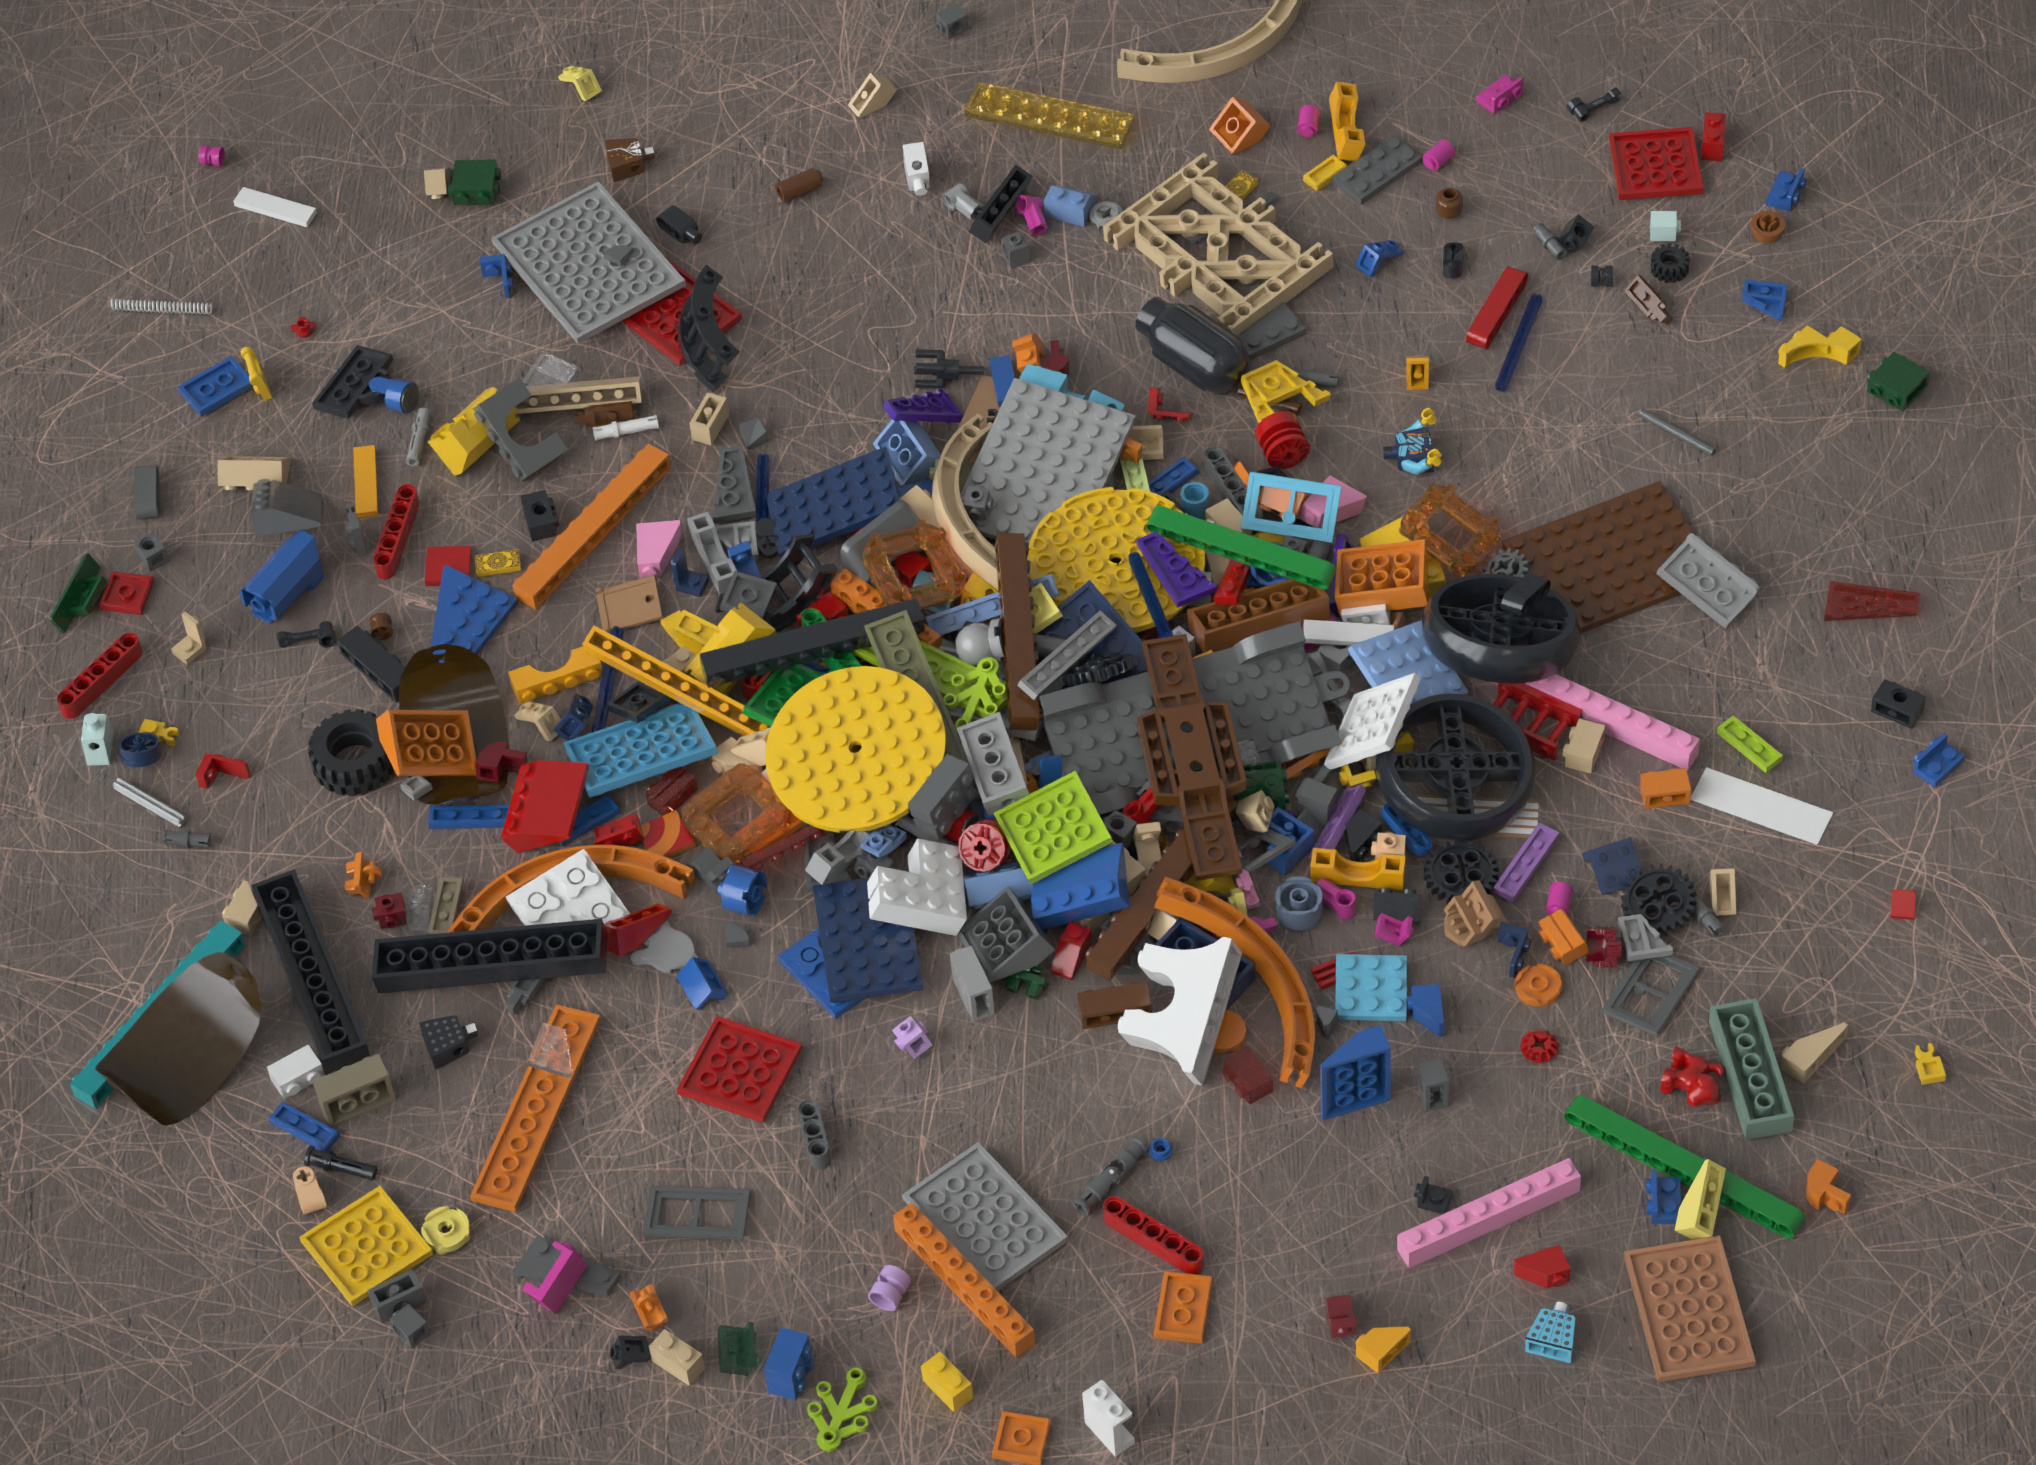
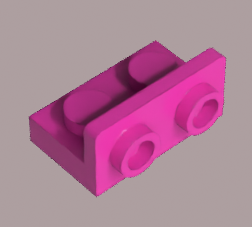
M1505 74L1476 96V101L1495 114L1500 109H1504L1515 98H1519L1522 95L1524 79L1519 77L1514 81Z

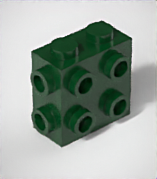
M496 159L455 160L454 169L450 170L452 184L448 186L449 197L453 198L454 205L495 204L496 196L500 194L498 180H501V168H497Z
M1893 351L1888 358H1883L1875 371L1872 370L1867 377V392L1904 412L1928 386L1930 371Z
M1280 761L1243 765L1246 777V790L1237 793V796H1233L1237 805L1239 800L1262 790L1266 797L1269 796L1273 801V812L1277 807L1286 810V803H1290L1288 789L1284 790L1283 782H1287L1286 768H1281Z

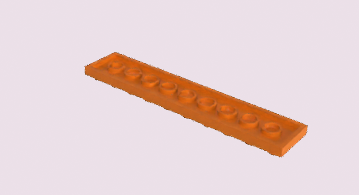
M555 1005L471 1192V1201L516 1213L601 1021L600 1015Z

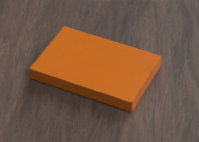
M1164 1271L1154 1328V1339L1203 1344L1213 1276Z

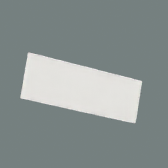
M1707 767L1691 796L1692 801L1818 845L1833 814L1831 811Z

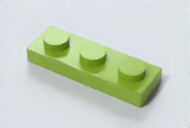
M1734 715L1717 727L1718 735L1765 773L1782 761L1783 755Z

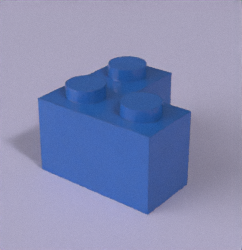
M1277 807L1272 813L1269 829L1295 840L1296 845L1268 861V865L1286 876L1314 847V830ZM1271 844L1267 848V852L1276 847V845Z

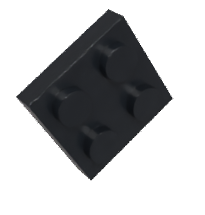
M638 681L606 704L608 711L639 723L656 710L662 708L663 705L670 701V698Z

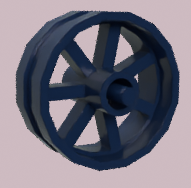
M147 732L134 733L124 737L119 742L122 763L129 767H145L157 762L161 757L158 737Z

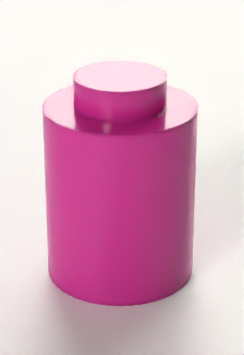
M1304 105L1300 108L1297 132L1301 136L1313 137L1317 134L1320 110L1316 106Z
M1441 139L1423 155L1424 165L1428 169L1438 170L1455 155V149L1449 141Z
M1554 882L1550 885L1546 906L1548 915L1551 916L1552 913L1559 909H1563L1567 916L1569 915L1573 888L1569 884Z

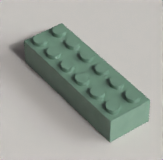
M1757 998L1710 1006V1028L1722 1066L1725 1069V1076L1745 1140L1792 1132L1794 1114Z

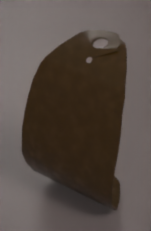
M451 644L428 647L419 650L412 656L399 682V710H468L476 760L486 746L496 742H508L500 694L489 665L481 657L465 647ZM436 650H446L442 654H433ZM509 771L503 772L499 783L478 780L477 776H423L431 783L432 790L418 798V800L424 804L443 805L481 799L478 797L497 793L507 784Z
M217 952L203 957L183 971L150 1004L120 1041L97 1064L95 1070L120 1095L125 1096V1099L161 1125H172L189 1117L202 1107L222 1085L242 1058L255 1035L260 1022V998L255 978L232 955ZM232 964L240 969L241 976L233 970ZM230 980L234 981V985L230 984Z

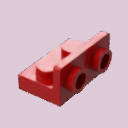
M636 813L594 829L596 839H594L595 845L627 846L644 839L640 819Z

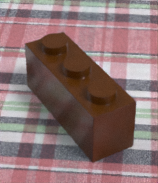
M1133 982L1129 985L1110 986L1105 989L1086 990L1082 993H1077L1078 1010L1083 1029L1118 1024L1125 1010L1141 1009L1147 1013H1152L1147 982Z

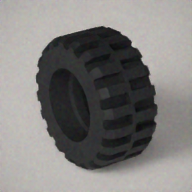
M349 709L343 710L344 713L338 714V712L331 715V718H325L321 721V726H317L313 731V735L309 738L308 754L314 776H316L319 784L324 786L325 789L330 792L335 790V793L344 796V794H348V796H356L358 793H362V795L368 794V791L372 789L375 791L380 788L381 783L385 784L390 778L389 775H392L395 771L379 740L376 722L379 716L376 717V714L369 711L364 713V710L356 709L354 712H351ZM363 745L371 748L365 755L354 760L335 758L340 751L350 746Z

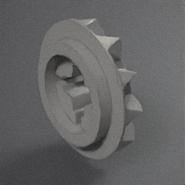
M1104 201L1097 203L1090 210L1091 222L1100 228L1121 214L1123 210L1114 202Z

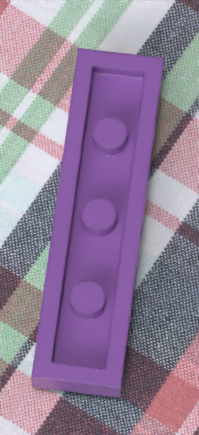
M1361 784L1345 789L1313 848L1335 849L1337 843L1344 836L1343 832L1346 829V823L1353 817L1355 810L1363 801L1362 798L1366 789ZM1312 851L1308 856L1310 859L1312 858Z
M1538 823L1493 887V893L1514 903L1558 840L1559 832Z

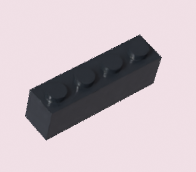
M1015 165L977 215L969 233L987 243L1013 208L1017 198L1025 192L1033 176Z
M358 625L339 638L337 644L340 654L397 703L399 701V682L405 669L399 658L388 653L382 643H377L367 630L363 631Z

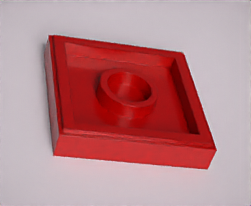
M471 545L427 547L425 585L440 586L445 565L470 576Z
M111 571L99 603L100 610L142 615L154 584L153 576Z

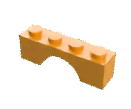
M1336 81L1329 97L1337 156L1338 159L1356 161L1360 158L1365 147L1363 129H1357L1355 126V113L1358 102L1356 84Z
M582 646L571 650L569 661L558 670L542 672L527 665L509 671L508 674L511 687L520 705L588 681L596 680L603 676L601 661L586 653Z
M1313 848L1310 876L1312 883H1317L1320 879L1326 878L1335 885L1378 889L1389 888L1403 891L1406 856L1382 854L1378 859L1371 862H1354L1342 857L1337 850Z

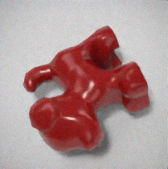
M1676 1046L1671 1058L1673 1060L1671 1069L1666 1068L1664 1070L1660 1092L1672 1094L1676 1088L1688 1091L1687 1103L1692 1107L1719 1103L1721 1099L1719 1083L1708 1073H1716L1719 1077H1722L1725 1074L1724 1067L1718 1063H1710L1704 1057L1691 1055L1686 1050Z

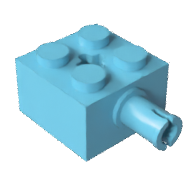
M1027 364L1019 378L1029 383L1087 400L1085 395L1069 392L1067 375L1058 371L1055 372L1040 366Z

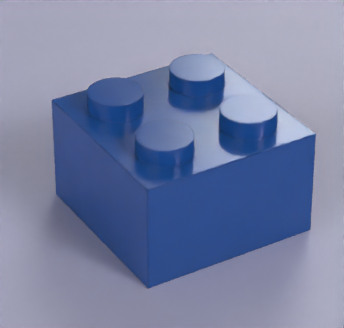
M780 1328L764 1367L768 1393L796 1401L799 1392L804 1391L806 1386L805 1377L808 1371H812L815 1358L812 1357L813 1346L810 1345L809 1334Z

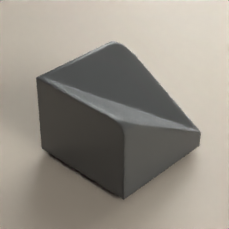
M758 417L738 425L739 434L748 449L768 442L767 432Z

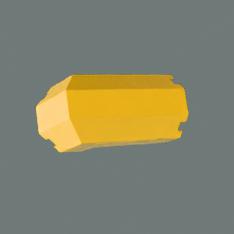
M495 387L486 389L461 413L453 418L455 423L449 424L447 422L428 441L454 476L462 474L496 443L488 437L486 427L483 423L478 422L473 410L477 405L496 393L498 389ZM514 407L507 416V432L520 421L519 417L515 416L518 413L517 407Z
M740 603L738 604L739 609L732 608L717 627L720 629L719 634L714 633L684 672L686 675L693 676L697 681L707 685L700 664V653L777 634L776 629L744 604ZM737 680L724 683L721 686H712L711 688L726 695L737 683Z

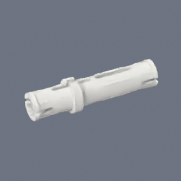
M654 415L618 423L613 421L611 422L612 424L593 427L595 441L610 437L616 439L625 434L659 429L657 416Z

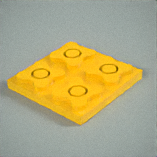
M378 1186L299 1237L304 1247L352 1307L369 1296L367 1290L409 1271L433 1255L430 1246L381 1186Z

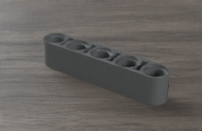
M1217 446L1207 448L1204 451V468L1223 499L1227 498L1243 516L1247 493L1246 485L1221 448ZM1257 503L1255 518L1263 519V511ZM1252 530V535L1256 534L1259 531Z

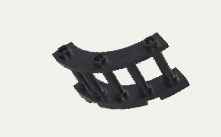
M706 265L698 275L692 293L682 308L678 322V339L687 364L690 363L695 370V376L704 386L714 393L727 378V375L721 371L723 365L728 366L740 351L727 340L716 322L713 311V297L723 277ZM708 348L717 357L715 364L706 352Z
M814 534L794 536L791 545L783 557L760 577L761 579L777 583L775 594L783 605L770 614L767 611L764 617V621L776 629V632L791 625L797 620V615L817 601L816 597L822 590H827L838 570L834 563L821 565L810 549L815 538ZM804 557L813 568L808 580H806L797 567ZM790 573L801 587L791 599H789L779 584ZM725 593L719 596L715 608L716 613L724 612L720 610V605Z

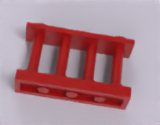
M1498 683L1499 696L1493 705L1501 709L1507 699L1518 702L1519 705L1510 716L1516 723L1527 708L1538 711L1539 714L1527 730L1522 727L1520 728L1528 739L1532 751L1542 757L1555 761L1558 751L1557 740L1567 726L1576 727L1578 720L1582 719V709L1525 683ZM1547 717L1560 721L1547 739L1536 734Z

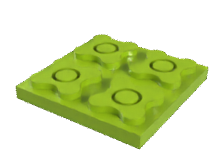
M1076 771L994 812L1030 885L1113 843Z

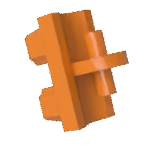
M362 852L355 853L354 861L346 863L347 874L350 877H354V879L345 881V890L350 895L360 894L366 899L370 898L371 884H374L375 880L382 877V869L376 866L375 862L364 859Z
M652 1284L647 1285L641 1290L629 1292L645 1330L655 1331L662 1328L663 1324L668 1322L666 1313Z

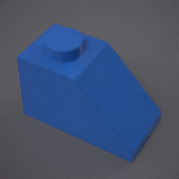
M1440 985L1411 986V995L1407 996L1408 1010H1412L1413 1019L1439 1037L1444 1036Z

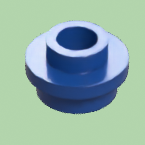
M1164 1138L1155 1139L1149 1146V1155L1156 1161H1165L1172 1156L1173 1147Z

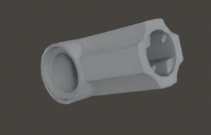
M958 183L942 195L943 202L949 209L954 210L956 208L970 220H975L984 207L970 196L967 188L961 183Z

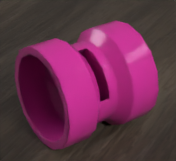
M202 144L199 150V163L201 165L213 164L214 166L222 167L225 160L224 147L215 146L213 148L210 145Z

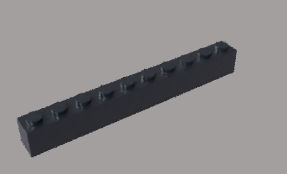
M915 598L700 653V664L707 687L721 686L724 683L736 680L741 681L751 676L764 675L771 671L787 669L790 666L808 664L814 660L830 658L841 653H850L860 648L872 647L864 626L907 610L916 635L925 632V623L918 600Z

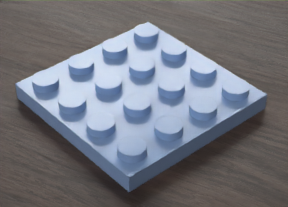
M1422 621L1350 645L1348 652L1372 688L1416 673L1421 680L1417 687V693L1413 696L1411 703L1432 695L1449 693L1467 695L1468 693L1456 672L1441 663L1428 648L1422 631Z

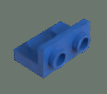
M1800 168L1797 175L1780 170L1766 199V205L1790 212L1793 204H1797L1799 201L1800 189L1804 190L1806 186L1805 169Z
M1945 733L1939 738H1934L1928 748L1920 751L1914 758L1913 773L1934 788L1964 762L1965 759L1964 754L1947 743L1948 735Z
M1651 1170V1179H1646V1193L1651 1194V1200H1647V1214H1651L1652 1224H1676L1681 1205L1680 1177H1657L1656 1170Z

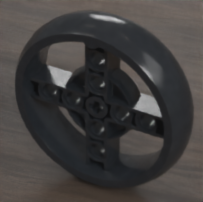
M1501 574L1470 575L1447 582L1430 597L1422 616V631L1425 642L1432 654L1441 663L1458 673L1475 679L1506 684L1540 681L1560 672L1568 665L1577 650L1580 640V628L1572 606L1564 597L1552 589L1524 617L1502 610L1501 602L1505 593L1522 578Z
M1438 694L1411 703L1410 709L1402 722L1403 726L1395 739L1394 747L1389 751L1376 754L1378 783L1390 807L1402 820L1413 828L1439 839L1450 841H1464L1467 839V841H1471L1499 832L1511 824L1523 811L1534 787V756L1529 741L1522 729L1507 713L1497 706L1469 695ZM1437 721L1439 738L1433 741L1425 752L1394 753L1399 739L1406 732L1419 725ZM1463 723L1473 725L1487 732L1507 752H1485L1476 741L1464 736ZM1487 781H1517L1513 794L1506 802L1492 810L1474 813L1472 796L1479 792ZM1403 782H1426L1431 790L1447 798L1448 812L1441 811L1424 803L1411 793Z

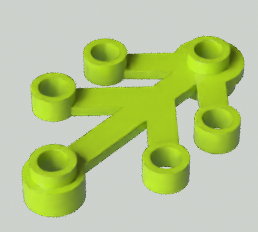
M992 657L982 659L978 663L977 669L965 675L956 674L951 679L954 688L957 690L963 689L967 683L978 679L974 686L956 695L949 693L943 698L948 709H954L959 703L970 698L963 717L959 718L954 726L958 736L957 728L971 723L980 699L985 706L984 712L987 716L999 712L997 705L992 702L985 688L988 680H990L993 686L992 692L997 699H1003L1007 695L1005 685L997 677L999 663ZM958 680H962L961 683L956 684ZM999 689H1003L1001 693H997ZM954 699L952 703H948L949 700ZM990 709H995L994 712L989 713Z
M855 1367L847 1372V1386L838 1406L831 1394L830 1383L821 1381L817 1384V1395L823 1399L832 1417L829 1427L822 1416L823 1410L819 1402H811L807 1407L809 1417L814 1420L819 1430L817 1444L826 1452L835 1451L840 1446L842 1439L858 1432H866L869 1428L868 1419L861 1414L873 1412L878 1407L876 1397L867 1395L863 1398L862 1403L849 1408L856 1390L862 1389L867 1382L866 1374L860 1368ZM854 1375H860L858 1378L852 1377ZM822 1388H828L825 1392L820 1391ZM869 1401L874 1402L871 1406L866 1405ZM814 1408L819 1409L817 1412H811ZM856 1417L853 1424L840 1429L842 1422ZM859 1422L865 1423L863 1426H858L857 1424ZM826 1437H833L831 1440L825 1439Z

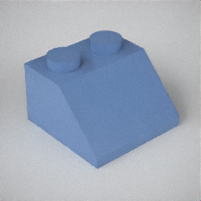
M1051 185L1044 199L1045 217L1084 227L1090 216L1091 208L1099 198V194L1062 185Z

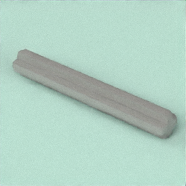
M117 778L114 781L113 786L116 791L178 827H182L186 823L187 819L184 814L123 778Z

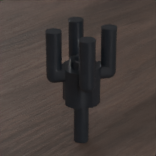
M916 349L915 358H937L936 363H916L914 374L936 376V380L915 379V388L942 389L945 386V380H958L959 374L984 375V366H959V360L945 359L946 354L943 350Z

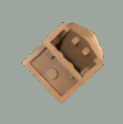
M1480 880L1472 881L1464 893L1454 896L1444 909L1446 913L1444 918V934L1447 938L1463 947L1498 933L1501 921L1508 923L1492 895H1487Z

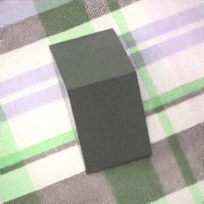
M1304 778L1295 796L1322 825L1327 824L1335 809L1337 789L1313 779Z

